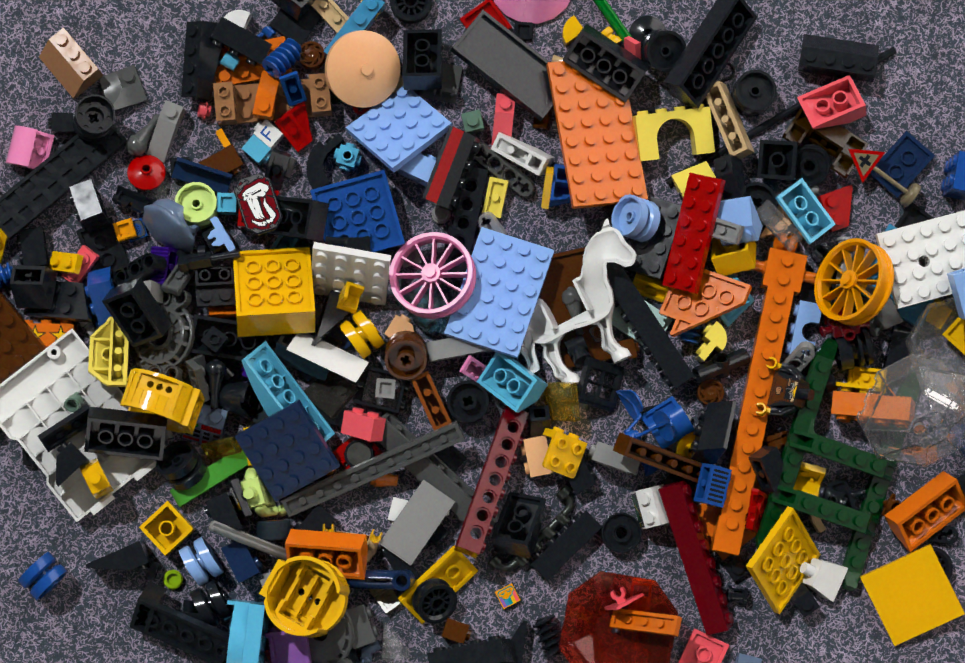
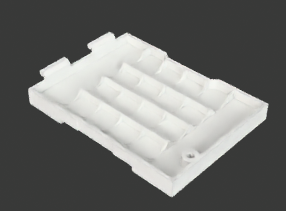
M72 328L0 384V427L9 439L17 440L46 475V485L75 521L78 522L89 512L93 515L98 513L115 499L112 495L132 478H135L136 481L141 479L156 467V461L84 452L87 429L85 428L65 442L68 444L71 441L87 457L83 464L98 458L114 491L96 499L92 495L80 471V467L59 487L56 485V454L58 453V447L48 452L38 438V435L73 413L65 408V400L70 395L78 392L85 399L81 407L88 404L89 407L128 411L129 408L120 406L124 394L118 387H107L88 373L89 349ZM53 349L57 351L56 355L51 354Z

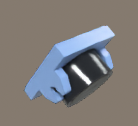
M218 217L211 218L210 221L213 227L203 232L202 235L213 254L236 251V246Z

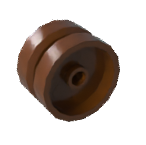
M401 331L390 337L386 343L384 358L389 373L403 380L414 379L421 375L426 368L427 347L426 342L420 335L411 331Z

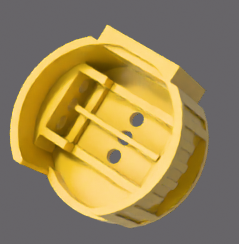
M133 368L129 373L120 406L129 407L128 411L163 416L168 419L166 430L193 435L205 397L200 389L193 388V386L157 372Z
M296 556L286 561L277 560L259 594L265 597L264 606L266 613L276 627L291 635L313 638L326 635L329 630L341 621L347 609L350 590L346 578L333 564L310 556ZM300 589L304 590L303 595L299 594ZM319 598L320 602L316 605L315 601Z

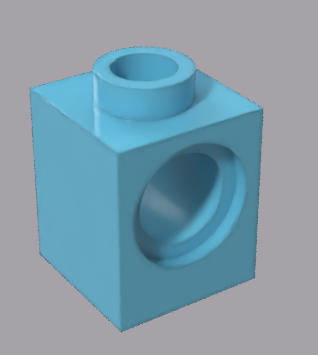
M254 134L241 148L245 154L260 166L262 163L266 164L269 161L272 152L271 148Z
M217 193V213L219 215H238V203L234 193Z

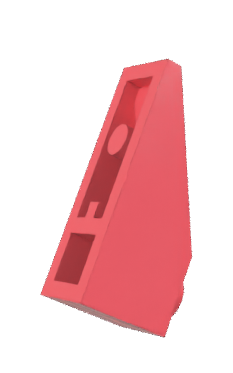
M497 93L492 145L498 132L512 137L515 101L506 94Z

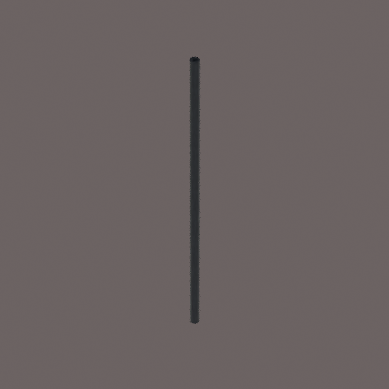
M891 47L879 54L877 64L896 54L895 48ZM797 102L746 132L748 138H753L799 111L801 105ZM726 145L685 169L705 161L710 163L728 152ZM671 177L665 180L668 186L674 184Z

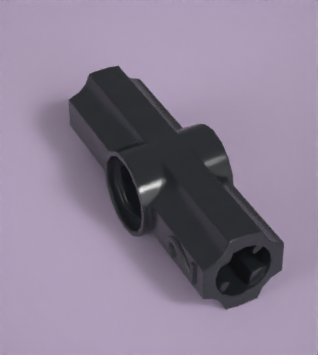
M745 348L729 354L717 353L713 355L711 361L694 367L692 373L698 384L714 377L726 378L730 375L731 370L750 363V356Z

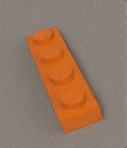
M618 609L613 610L609 627L678 637L682 617Z

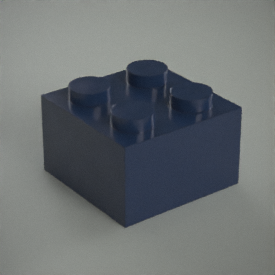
M237 541L221 548L238 583H242L262 572L261 568L264 566L260 558L254 556L252 552L255 550L254 548Z

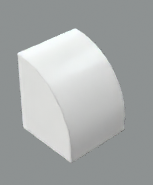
M234 10L229 12L224 18L247 29L252 16L250 12Z

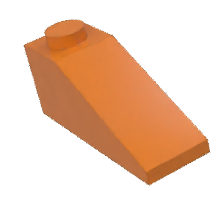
M264 68L252 114L254 118L273 121L281 82L279 79L268 74Z

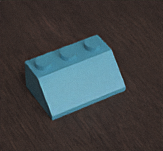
M803 178L790 185L775 197L809 245L836 225Z
M495 352L476 381L517 413L538 401L548 386L546 382L514 358L499 352Z

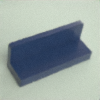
M177 157L171 178L188 184L201 182L208 185L216 193H227L233 175Z

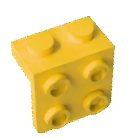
M854 366V369H849L847 383L836 382V386L841 387V391L885 393L888 370Z
M554 426L553 429L545 428L543 435L552 439L542 466L566 477L574 478L587 443L579 440L580 436L572 433L564 434L565 430Z
M802 462L793 490L818 496L820 484L826 474V468Z

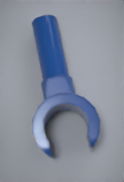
M266 26L256 36L260 38L266 36L268 39H271L276 32L272 27Z

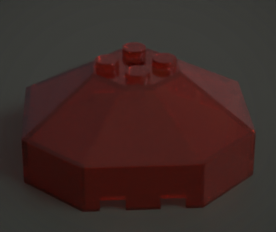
M598 571L568 593L559 649L569 663H670L674 636L620 630V634L612 633L611 630L613 628L609 626L613 610H605L604 607L617 602L611 597L610 592L614 590L616 595L621 596L620 588L624 587L626 589V599L643 593L644 596L621 609L678 616V611L656 580Z

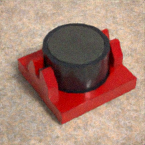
M351 436L335 449L333 453L345 469H348L382 454V451L374 442Z

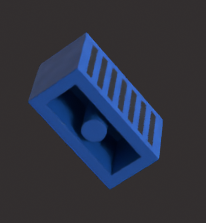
M702 463L693 501L723 508L732 470L713 464Z

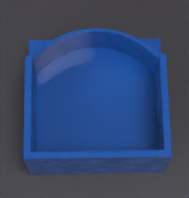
M385 170L310 190L313 200L329 203L323 237L324 242H326V236L341 238L369 236L371 252L381 254L399 250L402 245H405Z

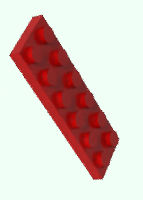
M689 173L662 285L698 294L725 180Z

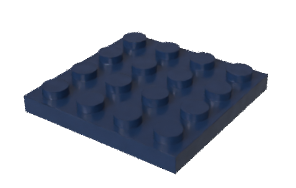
M300 400L295 401L234 436L275 502L340 466Z

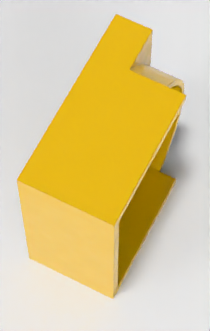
M310 247L240 251L241 257L233 259L238 337L315 333V302Z

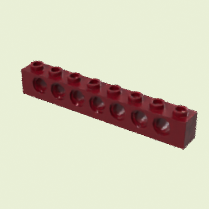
M507 405L503 409L456 542L455 551L474 558L479 554H483L486 548V543H484L485 537L490 535L493 525H490L491 520L496 517L499 507H496L498 500H502L505 490L502 489L504 482L508 483L511 472H509L510 465H514L517 454H515L516 448H520L523 437H521L522 431L526 430L529 424L527 419L528 412L522 410L517 413ZM509 425L515 428V433L508 430ZM502 443H507L510 450H504ZM500 460L504 467L499 468L495 461ZM489 478L496 479L497 485H492L489 482ZM483 496H489L491 503H486L483 500ZM477 513H482L485 516V521H480L477 518ZM476 531L479 539L472 538L470 532Z

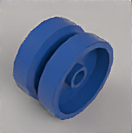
M50 552L45 553L35 561L18 579L23 588H29L35 584L30 590V595L36 601L52 591L68 572L62 564L50 569L56 561V558Z

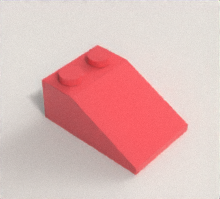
M850 75L797 97L812 129L848 124L866 116V105Z

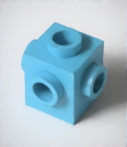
M346 143V145L341 144L340 149L336 148L333 159L336 160V165L339 166V169L350 172V169L355 171L356 166H360L362 155H360L357 145ZM350 153L351 157L349 159L344 158V154Z

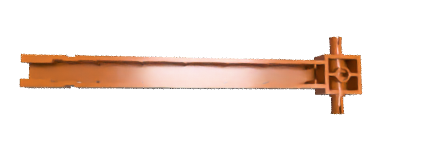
M770 247L767 251L766 260H756L755 268L751 269L761 272L760 288L765 289L727 467V469L732 470L731 480L728 484L723 508L719 507L720 512L716 519L710 551H721L730 553L733 556H739L746 524L745 517L748 514L751 490L756 477L748 457L762 448L769 415L766 413L764 416H758L755 411L762 412L764 408L757 407L756 404L763 403L766 408H770L767 406L775 370L778 371V369H769L766 365L774 366L775 361L769 359V357H774L778 363L780 362L793 296H797L800 293L803 282L815 284L817 273L806 271L805 269L807 255Z

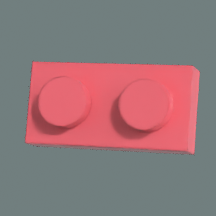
M82 245L77 254L84 256L79 275L63 273L61 275L69 282L82 283L100 257L86 245Z

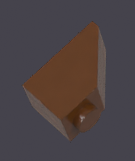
M233 144L199 162L201 165L230 173L233 176L241 173L242 168L245 167Z

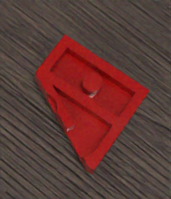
M305 101L294 105L274 121L297 152L313 141Z

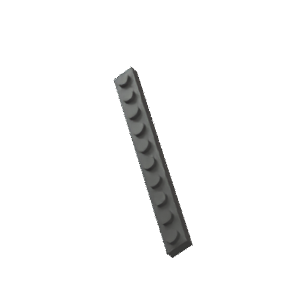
M452 422L287 495L281 499V502L288 516L291 517L465 440L464 434L458 422Z

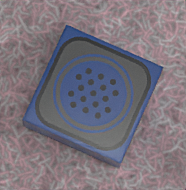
M142 218L134 220L133 224L137 237L129 239L130 243L148 237Z

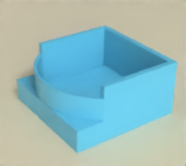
M238 599L227 600V604L232 605L233 615L230 618L228 633L230 634L226 663H264V652L267 637H265L264 633L268 632L269 617L264 603Z

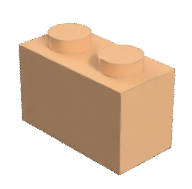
M546 436L523 439V444H521L520 448L522 456L526 455L527 463H524L525 474H529L530 478L553 474V471L542 466L548 450Z

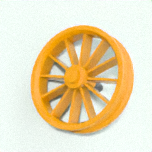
M860 238L845 240L832 248L821 262L815 278V300L821 312L828 318L849 326L861 325L874 318L885 306L892 291L894 268L890 256L881 247ZM865 248L870 249L867 255L864 257ZM855 251L854 260L852 261L851 253ZM875 258H877L878 262L870 267ZM843 259L845 261L847 271H844L839 267V264L842 262ZM836 270L842 274L840 279H832ZM879 272L878 280H866ZM830 284H840L839 287L830 291ZM861 292L870 298L865 305L863 304ZM838 297L834 304L831 306L830 301ZM855 302L857 312L852 314ZM844 306L842 316H839L838 313Z

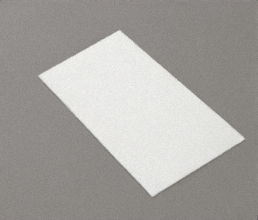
M308 333L296 334L286 349L353 382H357L369 363L323 340L316 346H313L311 344L314 336Z

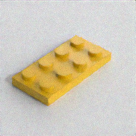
M455 545L418 578L412 587L408 588L398 597V600L422 624L425 621L422 620L412 606L413 594L421 583L428 579L439 578L445 580L457 592L478 572L477 568L461 552L454 550Z

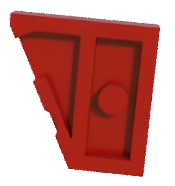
M852 185L817 196L819 202L836 224L828 230L829 233L849 226Z
M756 488L751 490L746 519V528L755 533L758 532L769 495Z

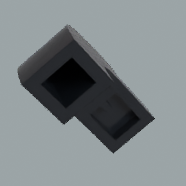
M339 133L336 136L334 134L325 141L327 143L325 146L319 140L309 154L307 177L312 189L331 184V181L325 175L324 165L328 156L345 142Z

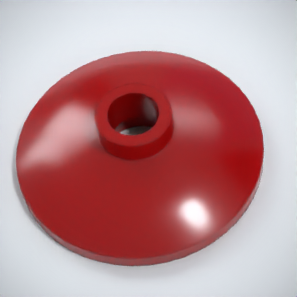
M151 155L136 157L131 161L127 169L129 182L135 188L146 191L159 187L166 175L165 166L162 161ZM144 168L150 169L147 172L143 171Z

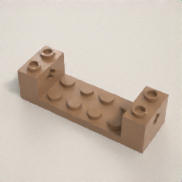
M325 73L309 74V79H301L300 81L307 98L305 105L308 118L333 116L331 91L327 84ZM233 82L213 83L216 122L219 126L264 121L263 119L254 118L252 114L259 83L235 86ZM281 83L273 121L293 107H289Z

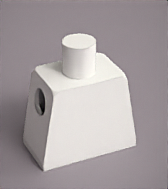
M813 558L810 564L807 562L802 563L800 572L805 574L803 584L820 597L834 602L848 568L817 558Z

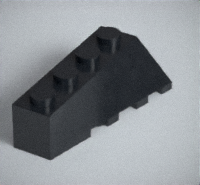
M187 22L182 98L192 101L211 100L213 83L216 82L217 78L215 72L222 60L219 59L222 48L211 43L212 40L209 39L217 22Z

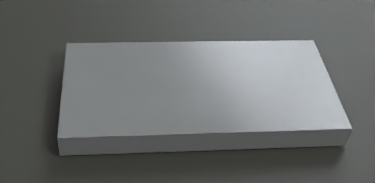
M423 479L379 544L411 566L455 501Z

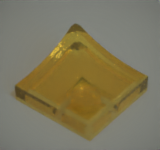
M547 382L548 386L542 393L545 405L549 407L550 420L580 421L577 382Z

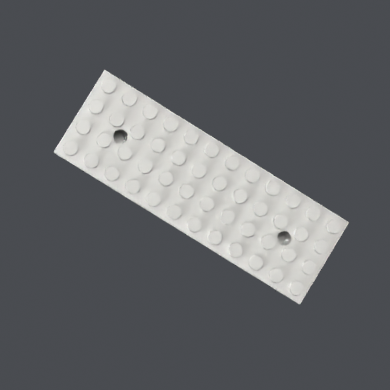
M965 210L875 235L878 246L888 253L893 264L894 282L891 292L896 309L952 294L947 273L965 268Z

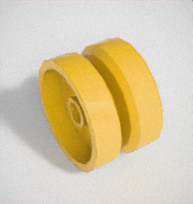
M359 310L352 316L353 321L358 327L354 328L350 321L346 320L339 325V328L360 356L365 359L371 354V349L366 342L369 341L376 349L385 344V342L378 334L379 331L371 320L367 319L362 311Z

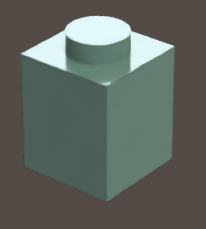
M480 109L461 114L464 132L475 134L484 131Z

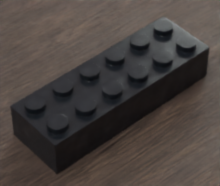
M716 0L665 78L664 84L683 105L695 108L700 107L757 19L756 14L745 0Z

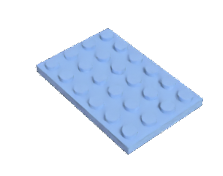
M481 227L471 255L476 267L474 291L467 303L450 315L444 335L518 359L554 255V250ZM463 278V281H462V284H461V287H460L461 290L463 289V287H464V285H465L466 278Z

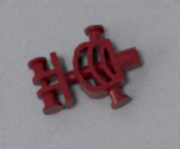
M844 307L838 313L839 316H842ZM821 312L825 325L828 324V327L821 326L819 328L822 338L831 334L834 338L844 336L847 341H851L855 338L856 334L861 333L860 328L868 327L870 329L869 321L861 325L849 326L830 319Z

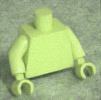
M249 467L245 472V479L240 482L250 510H254L260 517L278 514L280 516L287 515L283 504L276 507L273 497L254 467Z

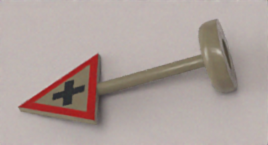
M848 149L862 183L871 171L874 170L903 192L900 199L902 206L907 207L913 202L921 190V185L913 183L906 189L876 167V164L885 152Z

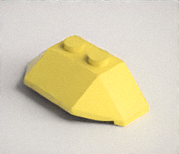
M110 316L90 336L88 373L107 387H126L129 341L113 317Z

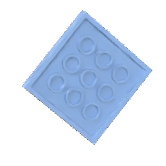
M403 86L394 94L392 93L385 101L375 105L348 125L346 130L391 171L396 172L446 134L452 123L413 90H404Z

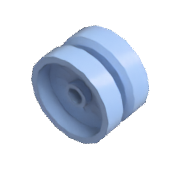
M625 195L613 209L612 227L618 229L622 236L639 242L647 241L653 237L660 223L659 207L654 202L638 196Z
M203 536L193 541L197 554L188 545L178 550L186 569L199 586L209 582V575L206 569L213 577L224 573L218 558Z

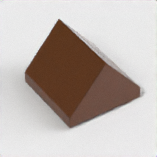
M549 110L541 122L534 117L533 128L549 130L552 111Z

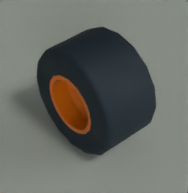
M257 521V537L265 541L286 540L291 529V521Z

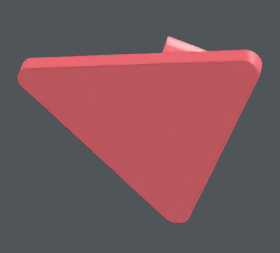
M624 587L620 588L621 596L616 595L615 591L612 590L610 595L617 602L604 608L605 610L621 609L641 598L644 594L640 593L626 599V589Z

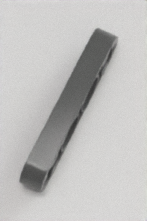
M480 143V148H484L483 153L487 156L491 153L492 156L486 162L484 161L487 158L486 156L475 154V160L500 179L508 180L506 172L509 170L514 171L516 178L513 181L509 180L508 186L521 196H529L533 193L535 185L529 177L500 154L491 150V147L487 144ZM494 158L498 159L501 163L498 169L491 166V161ZM521 177L522 180H520L519 182H521L522 184L528 183L529 190H526L524 192L522 190L523 186L520 183H518L517 186L514 183H516Z

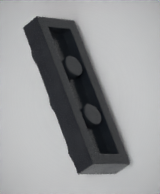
M88 404L38 435V438L48 452L87 428L90 408Z

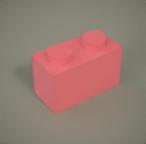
M353 407L352 410H344L340 433L370 442L382 441L386 418L379 417V413L370 411L365 413L364 409Z

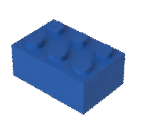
M958 151L948 161H945L944 172H946L945 180L942 179L940 190L943 191L942 196L965 200V151Z

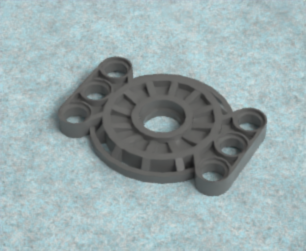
M183 290L181 294H185L183 303H179V296L168 293V301L159 304L171 322V326L168 329V338L163 345H158L153 340L133 348L129 342L131 353L137 362L130 371L133 368H142L153 372L159 369L160 374L169 376L171 370L175 369V379H182L183 372L178 366L188 357L195 339L193 319L185 309L192 300V296L188 291Z
M319 598L315 601L316 605H318L320 602ZM346 610L341 621L328 631L327 638L324 641L319 640L317 637H308L312 663H353L350 659L346 658L352 649L354 641L353 623Z

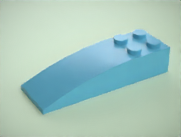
M266 341L241 360L251 386L268 417L300 400L325 442L335 434Z

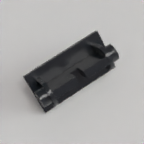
M118 185L116 194L112 197L115 205L118 204L125 208L130 206V210L140 213L142 216L144 206L153 204L154 200Z

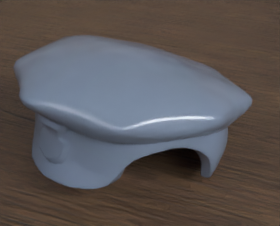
M158 199L153 204L144 206L142 222L155 241L166 247L183 250L184 252H193L194 237L201 229L197 224L187 225L182 205L169 199Z

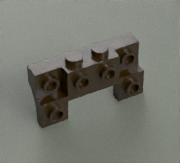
M802 107L782 136L787 141L798 142V147L804 138L813 144L823 147L828 154L836 158L830 169L845 179L855 166L848 149L866 150L869 145L841 125L812 129Z

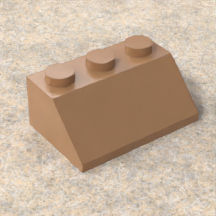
M64 27L47 41L39 56L41 61L73 99H76L103 76L101 71Z

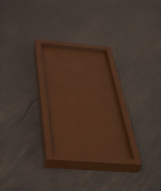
M585 247L554 254L540 297L550 308L558 325L571 319L566 305L562 303V293L570 286L575 288L572 280L581 275ZM582 302V311H581V313L587 311L586 308H585V306H584V304H583V302ZM592 325L584 326V334L582 336L592 358L601 361L612 359L611 354L603 351L601 347L602 342L596 345L586 329ZM575 329L567 332L560 344L561 357L568 368L576 366L573 363V359H570L564 341L577 336Z

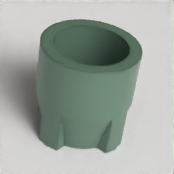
M75 392L65 400L64 406L69 412H75L82 406L85 399L78 392Z

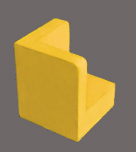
M347 281L340 292L337 308L355 314L365 287Z

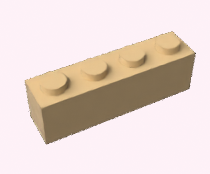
M721 81L715 82L706 99L729 154L742 159L754 153V149L727 85Z

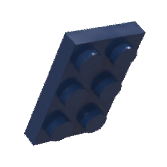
M906 130L879 160L876 167L907 188L935 155ZM874 170L871 171L869 175L896 199L902 194V191Z

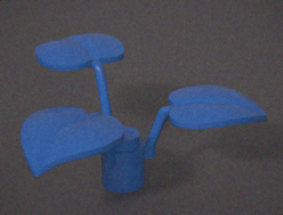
M632 390L616 391L627 412L634 419L628 429L624 430V434L641 440V436L658 429L660 435L666 441H671L675 438V427L672 424L671 417L664 410L654 412L653 420L656 426L641 433L637 430H632L642 418L640 413L643 411L642 402L639 396ZM641 462L644 467L645 476H649L658 470L656 467Z

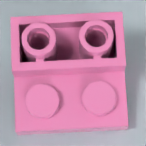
M15 126L6 163L34 170L50 156L55 135L37 131V129Z

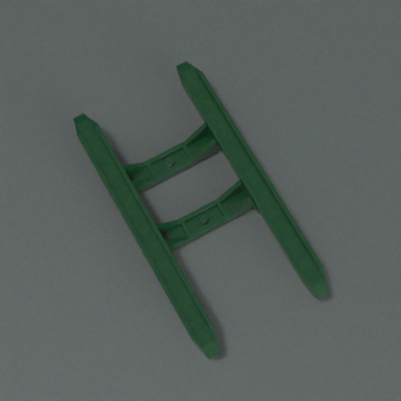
M827 338L815 352L806 377V382H809L810 385L809 389L814 390V399L812 401L806 400L805 407L795 412L781 456L784 465L776 492H770L755 540L756 548L758 549L787 506L794 508L795 511L853 530L842 566L848 568L843 579V589L853 591L857 588L872 538L876 534L874 532L880 521L878 519L883 507V501L885 500L889 484L893 480V471L897 467L896 462L907 428L897 427L896 424L889 423V426L885 427L877 455L817 435L814 432L816 415L838 347L836 340ZM912 369L899 384L895 396L912 397L916 401L923 378L922 372ZM804 453L825 458L870 475L865 491L867 495L863 497L859 511L803 491L793 490Z

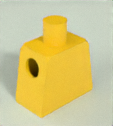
M98 458L80 466V471L96 499L114 491Z

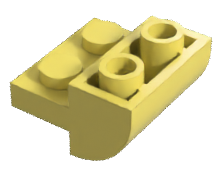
M717 321L714 324L710 322L701 332L704 335L701 338L704 343L695 352L698 354L695 359L700 363L705 361L713 350L720 353L726 346V331Z

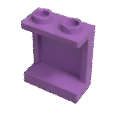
M272 627L269 632L264 633L265 637H268L272 663H312L308 637L291 635L280 630L278 627Z

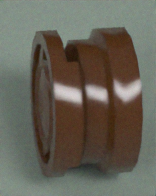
M315 41L304 43L301 46L300 63L306 69L315 70L320 68L325 61L323 47Z
M709 379L699 384L696 391L697 398L703 405L720 402L724 396V388L718 380Z
M788 431L765 437L763 441L766 446H773L778 449L784 448Z

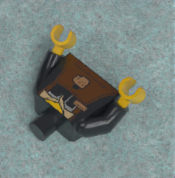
M769 357V359L775 361L774 366H766L769 369H779V371L775 370L767 406L770 408H766L763 403H757L756 406L763 407L764 410L762 412H755L758 416H764L768 413L769 416L785 418L795 413L796 410H802L805 407L806 400L812 401L815 393L814 390L809 389V382L804 381V375L796 367L783 362L778 363L774 357Z

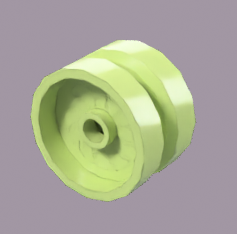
M192 182L186 184L178 191L175 197V202L184 207L183 215L188 226L197 224L201 230L208 228L212 225L210 219L219 215L217 213L215 193L204 183Z

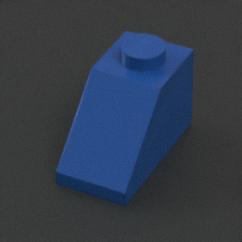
M297 71L279 77L289 107L307 101Z

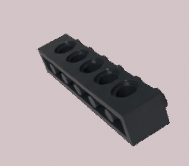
M473 167L466 177L467 184L474 183L477 188L473 192L468 191L466 187L464 190H461L459 205L457 208H454L451 214V218H454L453 226L449 225L447 233L456 239L462 238L465 241L464 247L470 255L488 170ZM469 201L473 207L470 210H464L461 206L462 203ZM460 220L468 221V227L465 229L459 228L458 222ZM445 244L444 252L449 246L448 244ZM454 248L444 265L450 263L452 257H460L463 254ZM466 261L445 273L466 272ZM443 278L459 283L463 281V278Z

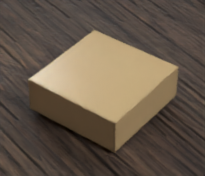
M808 516L816 532L821 533L826 530L820 518Z

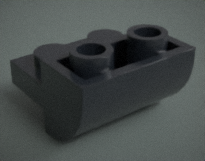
M233 265L194 269L197 308L233 307L236 305Z

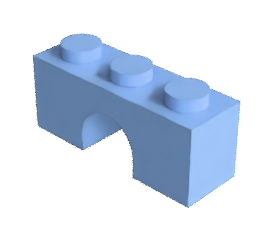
M800 300L798 304H794L792 315L795 316L794 323H790L788 334H791L790 342L787 341L785 346V353H788L787 357L801 342L808 341L802 334L804 325L819 324L821 310L817 303Z

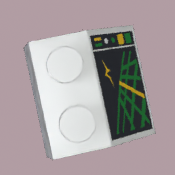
M664 484L630 492L641 530L669 523L658 490Z

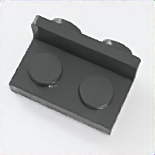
M201 354L185 361L191 385L193 388L201 390L205 397L204 402L210 400L208 393L210 392V387L205 372V357Z

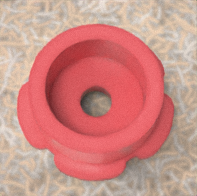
M208 101L205 103L200 102L197 111V117L205 120L211 113V106L208 105Z

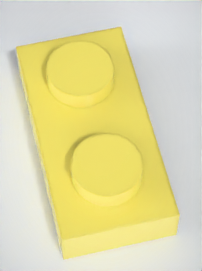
M495 177L489 178L482 213L491 212L497 218L502 217L509 180Z

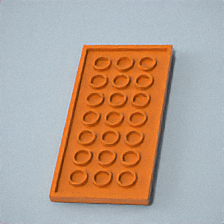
M564 61L548 62L546 67L572 209L616 205L623 196L629 194L648 200L630 100L628 99L624 102Z

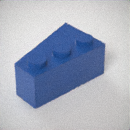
M110 267L88 272L87 286H85L87 298L91 297L92 304H90L91 312L97 316L98 321H95L97 329L111 316L102 302L110 289L116 287L111 279L112 271Z

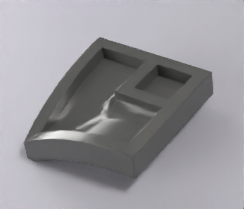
M135 65L107 74L99 79L105 98L113 104L115 111L148 101Z

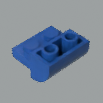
M673 396L644 413L641 418L649 429L656 426L653 420L655 411L664 410L669 414L676 431V436L673 440L666 441L663 439L658 429L650 432L657 444L663 449L695 430L688 416Z

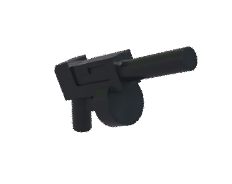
M207 244L198 245L197 254H185L183 250L176 252L178 256L177 265L180 272H188L189 269L211 267L213 262L241 257L240 250L212 254Z

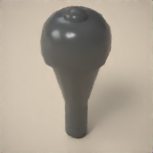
M154 114L146 126L127 139L125 146L130 155L140 156L146 152L148 141L157 124L159 114Z
M570 286L562 293V303L566 305L571 318L581 314L582 300L576 288ZM583 327L575 329L577 336L584 334Z

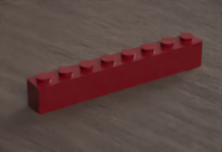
M686 479L664 484L658 490L706 635L728 631L733 626L734 618L728 610V600L721 588V578L717 576L715 560L710 555L709 542L704 537L703 524L698 519L697 506L691 498V487L686 483Z

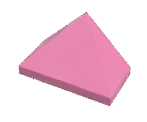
M469 355L459 372L476 382L486 368V365Z

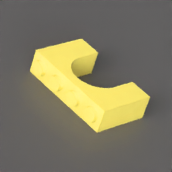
M701 104L699 108L693 107V109H686L685 106L674 107V111L667 112V108L655 109L656 113L648 114V110L638 111L637 115L632 116L640 161L659 159L657 134L661 125L670 119L682 122L689 130L692 155L715 152L710 107H704V104Z

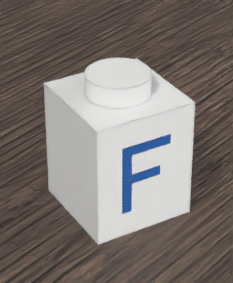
M266 119L263 122H258L254 127L255 132L253 134L270 147L271 150L284 137L283 133Z

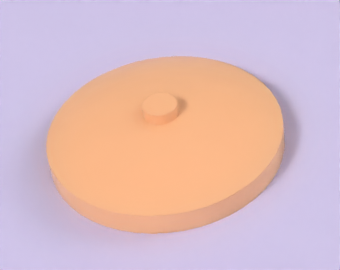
M366 30L349 32L340 37L328 52L325 61L327 84L332 93L348 105L361 108L378 105L393 93L398 84L400 60L397 51L388 39L376 32Z

